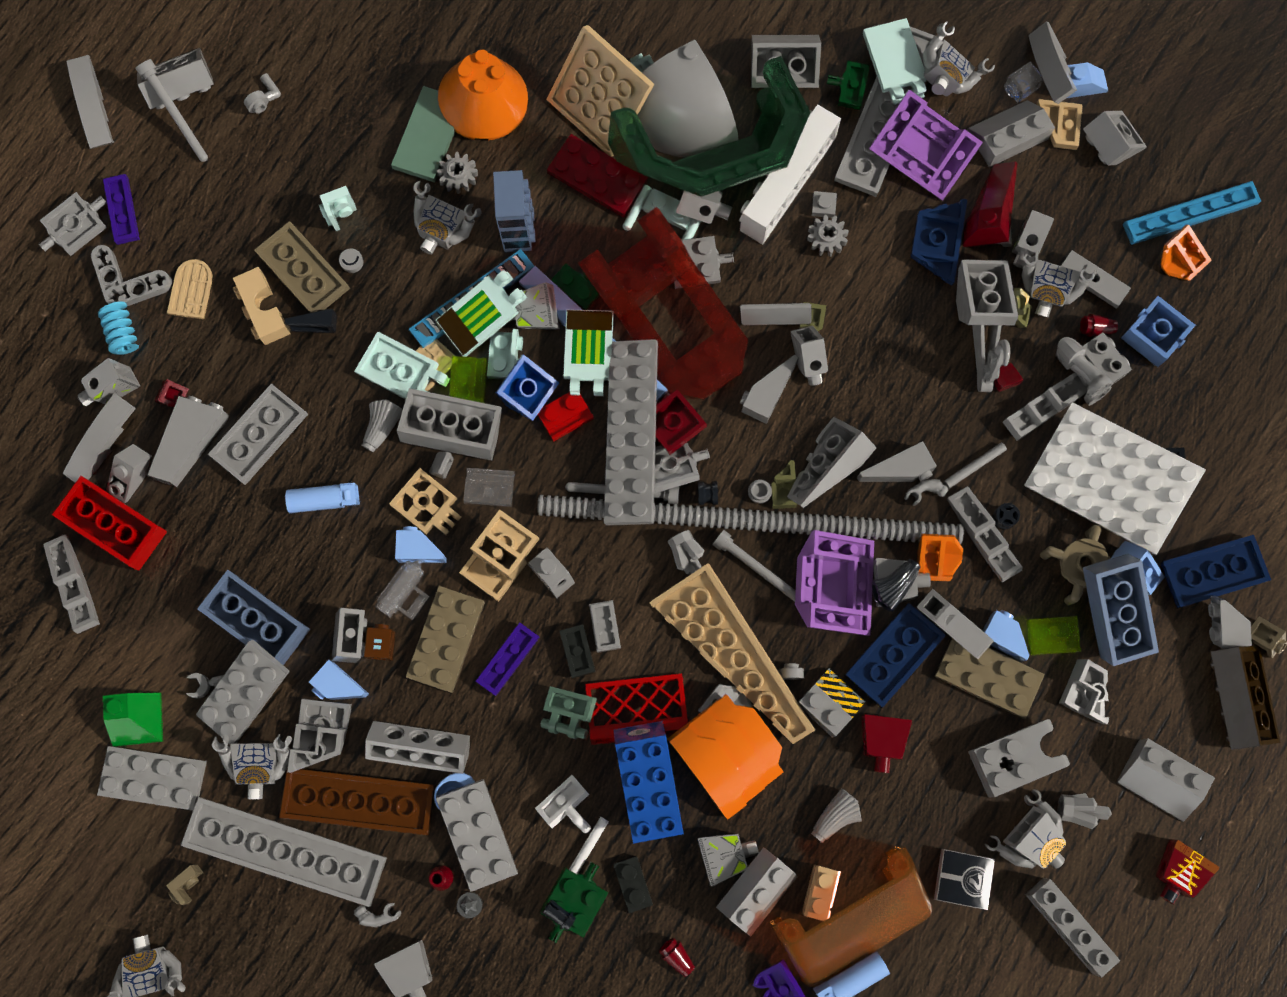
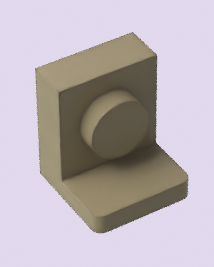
M1259 616L1251 626V641L1266 650L1268 657L1273 658L1276 653L1281 654L1287 645L1286 631Z
M190 865L166 885L170 890L168 892L170 898L176 904L186 905L192 901L184 888L188 890L199 882L197 877L203 871L198 865Z

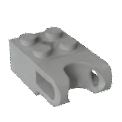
M1050 719L1040 721L968 751L988 798L997 797L1070 765L1066 755L1049 757L1041 750L1040 742L1042 737L1053 730ZM1001 759H1003L1004 761H1007V763H1008L1007 769H1006V768H1002V769H1001V767H1000V763H1002V760H1001Z

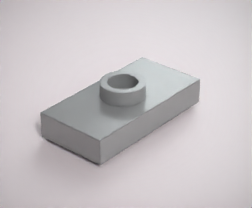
M613 600L589 604L597 653L621 649Z

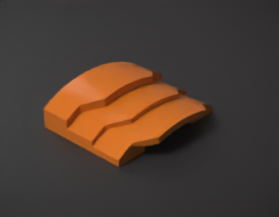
M727 694L723 695L667 738L727 820L744 808L749 800L783 773L778 764L782 746L753 707L735 705Z

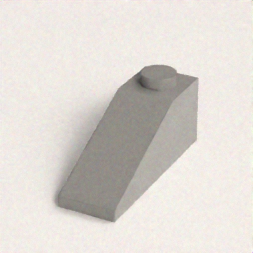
M793 355L755 383L750 392L745 391L740 401V404L743 405L741 412L767 424L797 364L798 356Z
M922 441L860 472L857 479L859 482H913L917 479L921 482L933 475L932 472L937 465Z

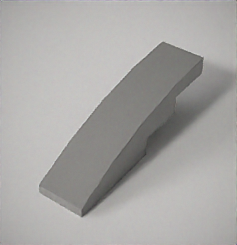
M1046 21L1028 36L1045 85L1053 101L1059 104L1077 91L1070 77L1072 73L1065 61L1067 57L1049 22Z
M86 55L67 60L76 104L89 147L94 149L114 143L107 123L109 120L102 102L104 99L90 56Z
M1073 373L1006 418L1003 423L1017 441L1071 405L1072 402L1074 403L1087 393L1088 385L1078 374Z
M114 393L84 434L63 474L75 483L80 476L89 480L112 452L110 449L111 445L124 430L121 426L136 408Z
M967 486L948 497V502L961 524L1000 581L1004 582L1021 572L1023 566L1009 550V544L995 527L994 519Z
M65 534L44 543L53 583L58 586L63 607L68 610L73 631L78 634L99 625L100 623L87 582L68 536Z

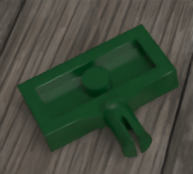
M848 61L846 71L842 77L828 75L827 85L840 87L838 106L860 110L870 65Z
M566 263L551 279L555 285L584 310H588L601 295V292L589 281L598 271L592 264L582 274Z

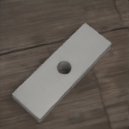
M1072 250L1061 266L1081 272L1083 266L1087 264L1088 266L1085 271L1089 274H1092L1097 269L1094 277L1096 282L1091 280L1086 289L1117 309L1131 288Z

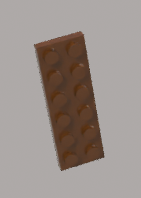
M300 769L292 773H286L279 818L429 835L435 785Z

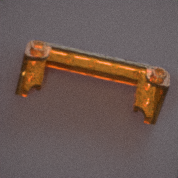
M895 846L885 852L888 857L887 864L881 870L888 883L807 932L793 918L782 920L780 917H777L768 923L800 980L805 985L816 987L930 917L932 913L931 902L906 847Z

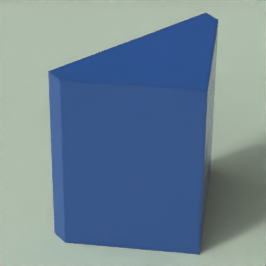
M522 354L495 393L505 406L533 421L559 382Z

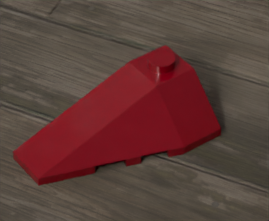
M1016 161L993 165L965 224L964 247L1009 242L1017 172Z

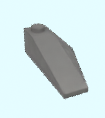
M833 417L816 439L818 445L814 453H809L806 459L808 464L805 470L799 473L787 497L804 508L861 467L876 449L875 445L862 431Z

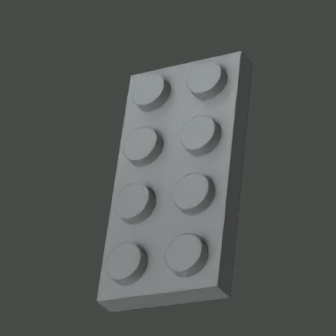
M270 384L208 455L246 485L308 414L273 384Z
M248 641L196 715L222 738L224 735H228L230 739L229 744H237L290 671L256 641Z
M108 746L97 796L194 810L197 799L200 796L207 761Z
M484 779L436 797L470 892L518 874Z

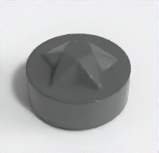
M467 892L461 895L457 901V910L465 918L476 917L483 907L481 897L474 892Z

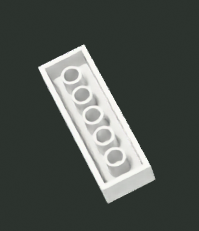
M818 104L813 111L809 110L803 119L804 125L801 129L796 128L790 138L792 141L788 147L784 146L780 151L777 164H771L765 176L767 178L763 183L759 182L754 189L752 200H747L740 211L742 215L739 219L741 222V232L762 245L764 244L836 139L841 121L840 117Z

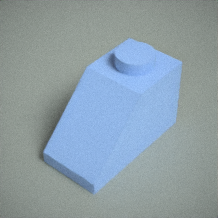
M1088 62L1068 65L1072 73L1070 77L1077 91L1067 98L1106 93L1108 91L1103 69Z
M407 526L403 527V530H396L395 559L399 563H447V558L417 527Z
M1124 541L1111 559L1130 554L1142 560L1148 594L1151 595L1164 579V575L1147 549Z
M996 610L990 615L983 629V632L994 640L991 646L1020 662L1028 660L1029 652L1019 622L1013 620L1014 616L1004 610H1000V612Z
M330 660L309 681L314 686L311 691L322 700L324 697L330 700L365 698L369 694Z

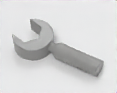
M193 673L187 678L197 679L200 686L196 693L186 694L193 698H202L208 694L210 686H217L224 675L213 677L209 680L205 675Z

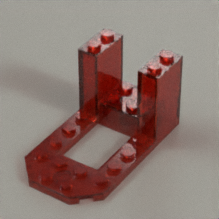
M656 207L637 220L646 234L644 239L610 263L606 261L597 249L578 264L604 302L620 319L633 340H657V374L669 392L673 393L678 389L683 396L704 400L742 373L748 339L696 267L681 239L659 208ZM676 280L715 333L678 360L674 358L640 309L642 304Z

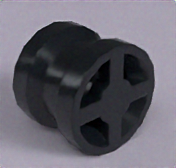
M698 481V505H704L705 503L718 505L717 481H712L710 484Z
M1011 503L1000 505L992 515L995 526L1002 530L1012 528L1020 519L1018 508Z

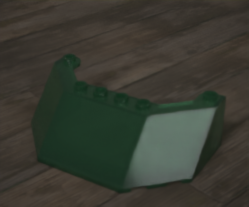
M779 56L768 60L764 65L763 77L768 87L760 90L756 97V102L762 113L752 136L672 162L656 154L637 113L630 108H621L611 112L608 144L618 163L638 173L702 197L787 168L810 115V110L783 58Z

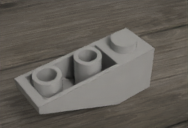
M934 589L917 606L921 612L977 659L994 642L993 639Z

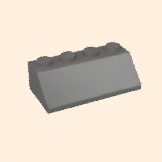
M409 388L397 428L400 442L492 460L498 440L502 407Z

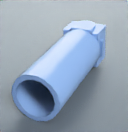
M355 483L288 489L285 494L286 507L289 513L360 505L358 485Z
M876 951L828 981L817 985L813 990L817 997H853L888 976L890 972Z

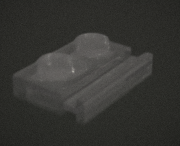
M467 468L464 503L512 507L515 472Z

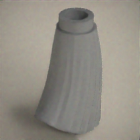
M387 399L374 401L369 404L370 420L362 446L373 453L388 437L403 411L402 408Z
M841 788L819 817L811 834L823 843L842 827L851 823L862 822L858 800Z

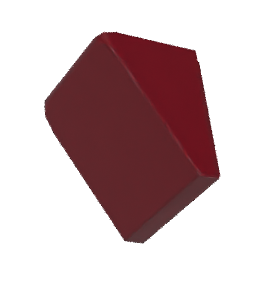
M1008 363L1007 366L1003 365L1000 367L999 378L994 380V384L998 392L1019 385L1023 378L1013 364Z
M166 379L162 382L155 402L174 408L178 397L185 398L189 389Z

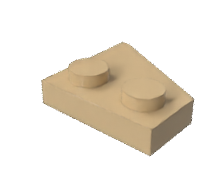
M1039 99L1037 105L1044 108L1055 126L1050 136L1053 147L1077 150L1080 138L1082 104L1067 102L1057 104L1051 100Z

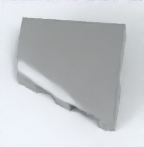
M1089 659L1077 660L1059 703L1091 720L1107 725L1109 717H1105V701H1108V692L1106 690L1108 671Z

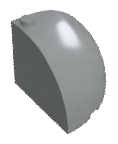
M696 40L666 54L642 72L654 83V86L628 131L632 136H636L645 142L646 146L659 152L686 158H697V156L703 155L715 156L738 147L736 123L728 99L716 73Z

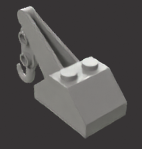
M962 260L958 269L956 295L958 316L960 321L967 325H972L978 392H992L993 382L999 378L1001 365L1007 366L1010 358L1009 342L1005 339L1000 340L1002 325H1015L1018 319L1008 261ZM984 325H988L986 365Z

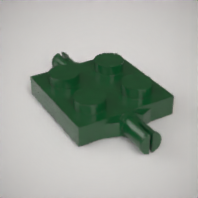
M590 861L584 874L574 873L566 867L563 868L539 912L547 917L542 911L552 899L567 912L572 911L576 919L568 930L564 928L561 930L559 928L560 925L553 921L555 926L548 939L557 943L564 930L572 931L584 938L609 893L597 886L592 880L600 866Z

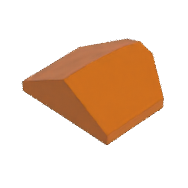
M1185 225L1164 245L1160 265L1167 275L1190 281L1211 261V258L1190 225Z
M921 535L917 550V563L921 566L919 573H929L931 581L952 580L953 574L962 563L963 548L955 535Z

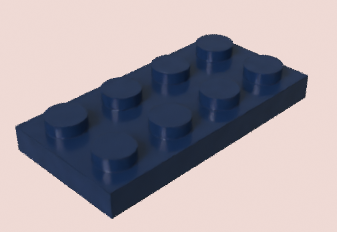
M1254 535L1160 563L1177 609L1211 599V596L1225 595L1271 580Z
M908 603L844 676L880 708H883L946 635Z

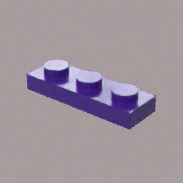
M122 174L103 179L114 242L119 245L140 240L127 175Z
M519 623L476 682L497 696L540 637Z

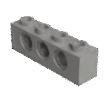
M373 721L366 738L365 759L463 774L469 756L470 736Z
M1041 879L1025 894L1093 975L1102 978L1120 962L1119 958L1051 879Z

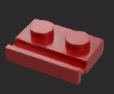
M570 392L542 407L537 414L553 442L594 419L581 394L570 395Z

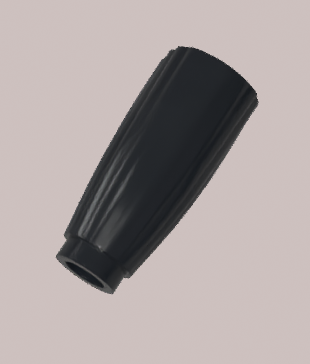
M908 559L907 562L903 563L887 577L872 580L874 600L884 609L893 612L914 583L921 566L914 560Z

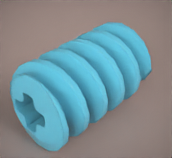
M121 301L105 305L98 311L103 334L106 336L105 341L108 344V351L117 355L128 354L139 348V345L132 344L137 341V337L131 335L135 330L133 327H128L132 324V320L127 318L130 314L129 311L124 310L127 307V303Z

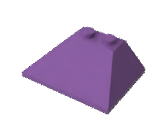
M908 90L869 147V150L943 201L983 142L967 130L957 128L927 106L928 102L911 90Z
M818 530L811 532L797 557L795 606L807 627L864 636L871 635L873 540Z

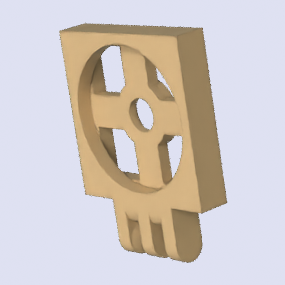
M421 468L418 469L389 503L391 507L426 535L434 526L447 535L449 531L442 525L446 523L453 528L455 524L449 517L452 516L458 521L461 518L458 513L450 508L457 498ZM421 482L431 483L425 491L419 492L413 487V485ZM439 490L444 497V504L441 508L432 502L433 496ZM405 494L413 499V505L407 512L403 506ZM426 497L428 500L427 504L420 505L418 502L419 498ZM421 510H427L433 515L431 520L425 522L417 521L415 517Z

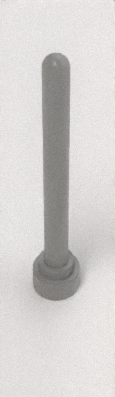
M149 59L139 64L135 69L140 77H144L145 80L148 79L199 160L202 162L207 161L208 156L157 78L156 66L153 61Z
M568 482L565 486L569 492L605 494V485ZM679 486L654 493V498H663L664 501H668V504H678Z
M725 530L721 532L712 544L718 550H728L795 602L796 590L734 544V540L730 538L732 535Z

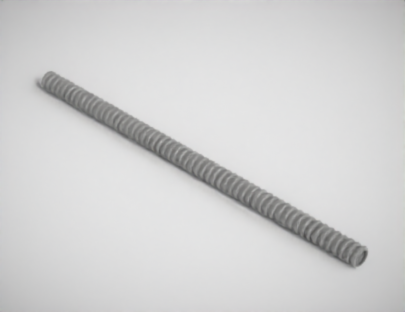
M540 495L538 497L537 513L539 516L543 514L550 516V514H553L554 517H557V515H561V517L568 515V518L583 516V519L598 517V520H602L604 518L605 501L603 499L596 501L595 498H592L591 501L588 498L581 500L580 497H577L576 500L573 497L566 499V496L551 498V495L547 497ZM654 503L653 523L654 521L658 522V524L665 522V525L680 523V526H683V524H687V526L695 524V527H698V525H702V527L710 525V528H713V526H717V528L725 526V529H728V527H732V529L739 527L740 530L747 528L749 531L751 528H754V531L762 529L765 532L768 529L769 532L777 530V533H780L782 530L784 533L791 531L792 534L796 532L803 534V532H806L807 535H810L813 530L845 536L851 535V537L859 536V538H863V536H866V539L874 537L876 540L878 537H881V540L888 538L890 541L893 538L896 541L903 539L905 542H908V539L911 542L916 540L920 542L922 534L955 535L960 545L964 534L961 524L957 526L950 524L947 526V523L942 525L935 523L932 525V522L925 524L922 521L917 524V521L909 523L908 520L902 523V520L894 522L893 519H890L888 522L887 519L879 521V518H875L874 521L872 518L864 520V517L849 519V516L834 518V515L819 517V514L804 516V513L789 515V512L782 514L780 511H778V514H775L774 511L767 513L766 510H763V513H761L759 510L752 512L751 509L747 512L744 509L737 511V508H734L732 511L729 508L722 510V507L707 509V506H704V508H700V506L692 508V505H689V507H685V505L677 507V504H674V506H670V504L662 506V503H659V505Z

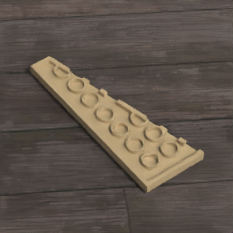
M710 564L704 565L649 602L652 607H655L665 617L664 619L669 624L671 623L686 640H689L700 651V654L724 677H727L737 687L736 689L754 704V707L759 711L761 710L792 744L815 730Z

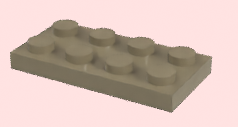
M290 221L254 250L310 313L325 310L350 289L348 284Z
M439 586L406 678L453 693L485 601Z
M951 637L934 677L1022 719H1026L1045 674L990 648L977 659Z

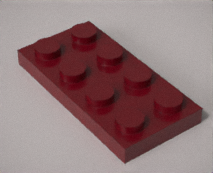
M573 134L569 135L547 168L549 175L623 218L637 199L643 186L648 182V178Z

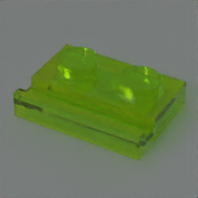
M452 356L449 396L484 403L487 359L484 357Z
M1077 616L1027 620L1031 656L1081 652Z

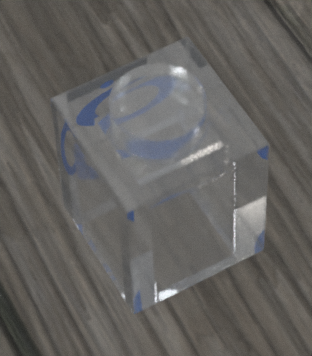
M1030 61L1008 76L1004 85L1006 93L1018 103L1040 88L1043 77Z

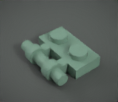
M550 686L543 710L551 712L550 720L542 719L541 728L548 729V732L554 734H567L572 739H586L588 730L580 727L581 721L591 722L597 699ZM562 715L571 717L569 725L561 723Z

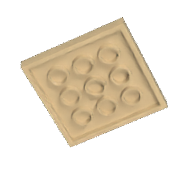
M589 25L582 27L546 100L602 151L612 157L616 155L651 92L654 83Z

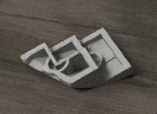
M301 699L299 722L295 727L293 749H290L287 772L292 773L341 754L352 704Z

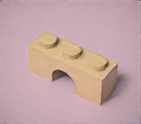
M259 267L233 278L236 284L233 290L238 300L242 299L245 306L241 308L247 320L251 319L254 325L250 328L256 340L260 339L264 345H267L291 334L277 307L270 310H260L262 300L273 295Z

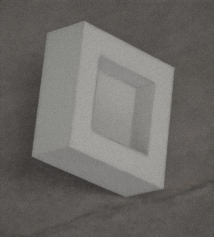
M814 191L812 216L824 217V215H827L828 218H833L836 211L837 193Z

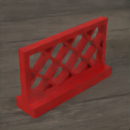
M682 673L585 684L586 696L592 697L591 690L602 689L608 694L600 704L596 702L595 706L597 708L593 712L591 722H589L592 745L615 742L614 730L663 721L666 737H668L688 723ZM678 681L679 689L673 696L662 689L667 682ZM643 684H651L656 688L649 699L638 692ZM626 686L632 693L623 702L614 693L619 687ZM659 692L670 699L662 710L651 702ZM635 694L646 702L638 712L627 705ZM679 694H680V702H679L678 700H676V698H677V696H678ZM611 697L621 704L613 715L603 708ZM674 702L681 708L682 717L672 718L665 711ZM648 705L659 712L654 720H646L641 716ZM624 707L635 715L629 723H622L616 718ZM600 710L610 717L605 725L594 726V717Z

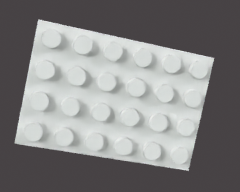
M1072 402L1026 481L1025 487L1157 555L1206 469Z

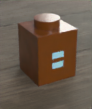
M375 624L374 628H367L365 658L393 660L395 631L389 629V625Z

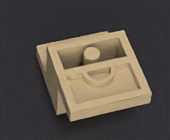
M499 509L470 548L473 555L459 573L499 602L526 566L525 558L538 542L539 537Z

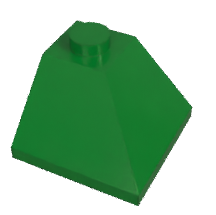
M124 693L103 696V720L113 747L163 742L161 693Z

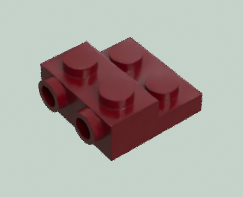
M678 389L673 393H667L661 402L656 405L655 440L662 445L669 455L707 427L706 422Z

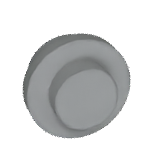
M755 480L748 488L749 498L758 504L767 502L772 494L770 484L764 480Z

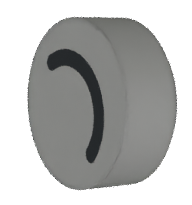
M346 249L341 253L339 263L344 271L355 273L362 268L363 257L356 249Z

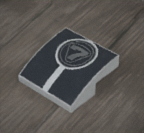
M941 849L934 900L988 910L995 859Z

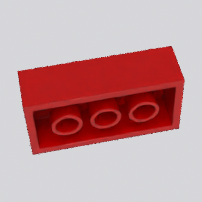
M83 476L79 477L52 514L111 555L140 571L167 533L166 530Z

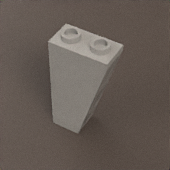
M179 396L148 476L156 481L177 487L227 422L229 415L223 411L224 407L212 402L209 405L201 403L202 400L193 396H188L187 398Z

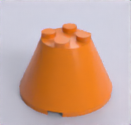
M478 50L476 53H472L458 62L444 75L438 90V102L444 118L454 127L455 132L469 139L475 140V138L488 139L489 141L506 136L522 122L527 111L528 92L523 78L511 65L485 50Z

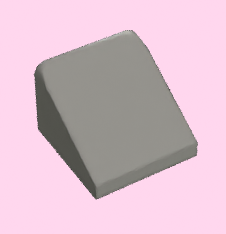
M438 452L429 473L441 479H446L454 460L451 453Z

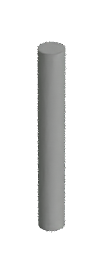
M1002 442L944 480V484L950 489L1006 451V446Z

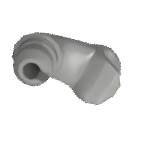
M940 479L923 480L909 489L904 499L907 500L909 495H913L916 499L913 506H916L921 501L922 492L929 491L943 497L947 493L948 488L942 484Z
M390 903L385 906L382 915L376 916L367 911L365 906L360 905L354 910V915L358 918L360 925L380 927L398 919L401 916V911L392 916L390 908L395 903Z

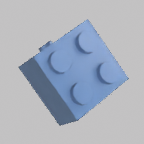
M1157 296L1146 309L1144 308L1140 312L1138 319L1121 339L1155 366L1159 367L1176 348H1180L1185 343V337L1196 325L1161 297Z

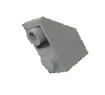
M134 444L116 454L113 459L106 491L122 502H128L147 476L152 456Z
M1211 596L1208 612L1212 618V627L1209 630V634L1213 644L1222 649L1252 646L1251 622L1226 600L1218 596Z

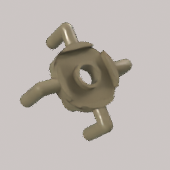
M1093 525L1085 531V536L1088 539L1074 541L1064 550L1049 546L1040 553V557L1043 560H1047L1050 557L1060 559L1062 576L1074 585L1072 593L1064 599L1066 605L1078 602L1083 588H1087L1080 559L1087 557L1091 560L1092 564L1111 559L1105 550L1106 548L1098 542L1101 532L1099 525Z

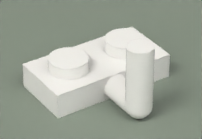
M573 775L535 808L551 828L555 827L565 816H568L583 833H588L591 830V826L575 809L589 793Z

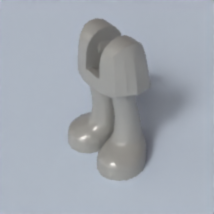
M1064 337L1058 343L1056 357L1067 370L1071 369L1086 382L1088 388L1084 400L1090 406L1103 398L1111 390L1114 382L1108 375L1104 374L1085 358L1086 349L1073 338Z

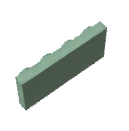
M425 86L422 87L391 164L392 169L432 182L436 181L438 176L437 170L441 168L439 161H444L455 133L454 127L447 122L440 110L438 90Z

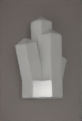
M689 530L681 532L668 540L677 569L684 570L686 574H692L702 567L698 559L703 556L704 549L694 540Z
M1086 793L1077 795L1061 794L1057 811L1061 821L1073 822L1093 829L1098 825L1097 821L1099 819L1108 820L1112 815L1109 807L1097 806L1095 799L1089 798Z

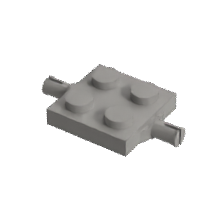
M75 192L40 220L47 228L49 237L39 243V246L46 252V250L57 243L70 256L107 228L96 212L107 202L100 195V197L89 204Z
M714 236L669 242V262L655 263L656 273L670 271L674 279L675 289L720 283V264L734 262L733 252L719 255Z
M685 443L669 455L662 445L655 447L654 493L700 480L696 468L697 462L710 458L708 449L694 453L688 446V443Z

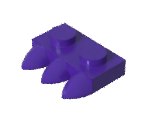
M784 959L764 969L757 975L753 986L756 988L769 987L763 997H805Z

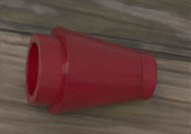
M1094 314L1083 316L1080 323V331L1087 337L1098 336L1101 333L1105 335L1115 334L1118 330L1117 320Z
M444 865L434 867L428 877L431 887L438 891L448 889L453 882L452 871ZM436 874L441 875V883L435 882Z
M671 938L659 949L662 955L661 959L682 974L683 977L688 976L695 969L681 941Z

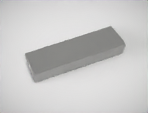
M810 303L747 304L740 306L742 325L811 323Z

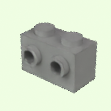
M1104 333L1083 345L1086 349L1085 358L1104 374L1108 375L1114 383L1125 377L1132 370L1128 359L1120 355L1115 348L1113 340L1110 337H1106Z
M340 608L336 612L331 661L356 663L364 656L365 642H362V638L367 628V618H364L365 610Z

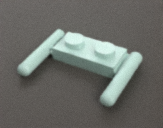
M644 185L623 223V229L631 230L641 209L686 230L681 240L692 239L701 221L676 213L680 203L679 200L656 189H652L648 185Z

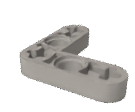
M98 245L92 250L91 258L104 299L108 304L115 302L113 299L116 293L120 295L117 302H125L127 306L164 294L172 288V279L163 270H156L124 282L114 252L105 245ZM104 252L107 254L105 256L106 263L108 264L107 266H105L104 262L100 259L102 257V253ZM108 272H115V279L111 282H105V275ZM162 277L164 279L162 281L163 285L159 286L157 283L159 278ZM148 281L152 284V285H150V286L152 287V290L150 289L149 285L147 284ZM136 285H144V291L141 294H133V289Z

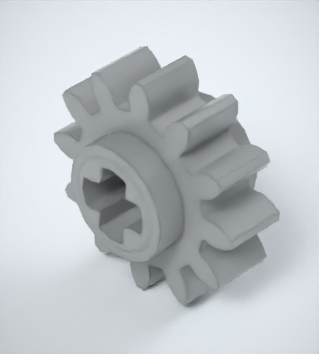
M458 152L455 153V158H451L447 154V162L439 161L441 169L437 170V174L441 177L439 179L440 184H447L448 192L453 187L456 189L457 194L460 193V188L462 187L469 191L468 184L475 185L476 180L474 177L478 176V170L475 169V161H469L468 154H465L463 158H460Z
M824 215L822 222L816 218L814 226H809L808 232L810 234L807 241L813 242L812 250L820 249V256L824 251L828 252L829 257L832 256L833 250L841 253L842 246L847 244L848 240L845 237L848 236L849 230H842L845 222L836 223L837 216H834L832 220H828V216Z

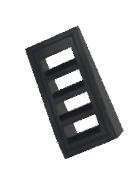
M327 309L285 319V325L291 332L336 333L337 315L333 309Z

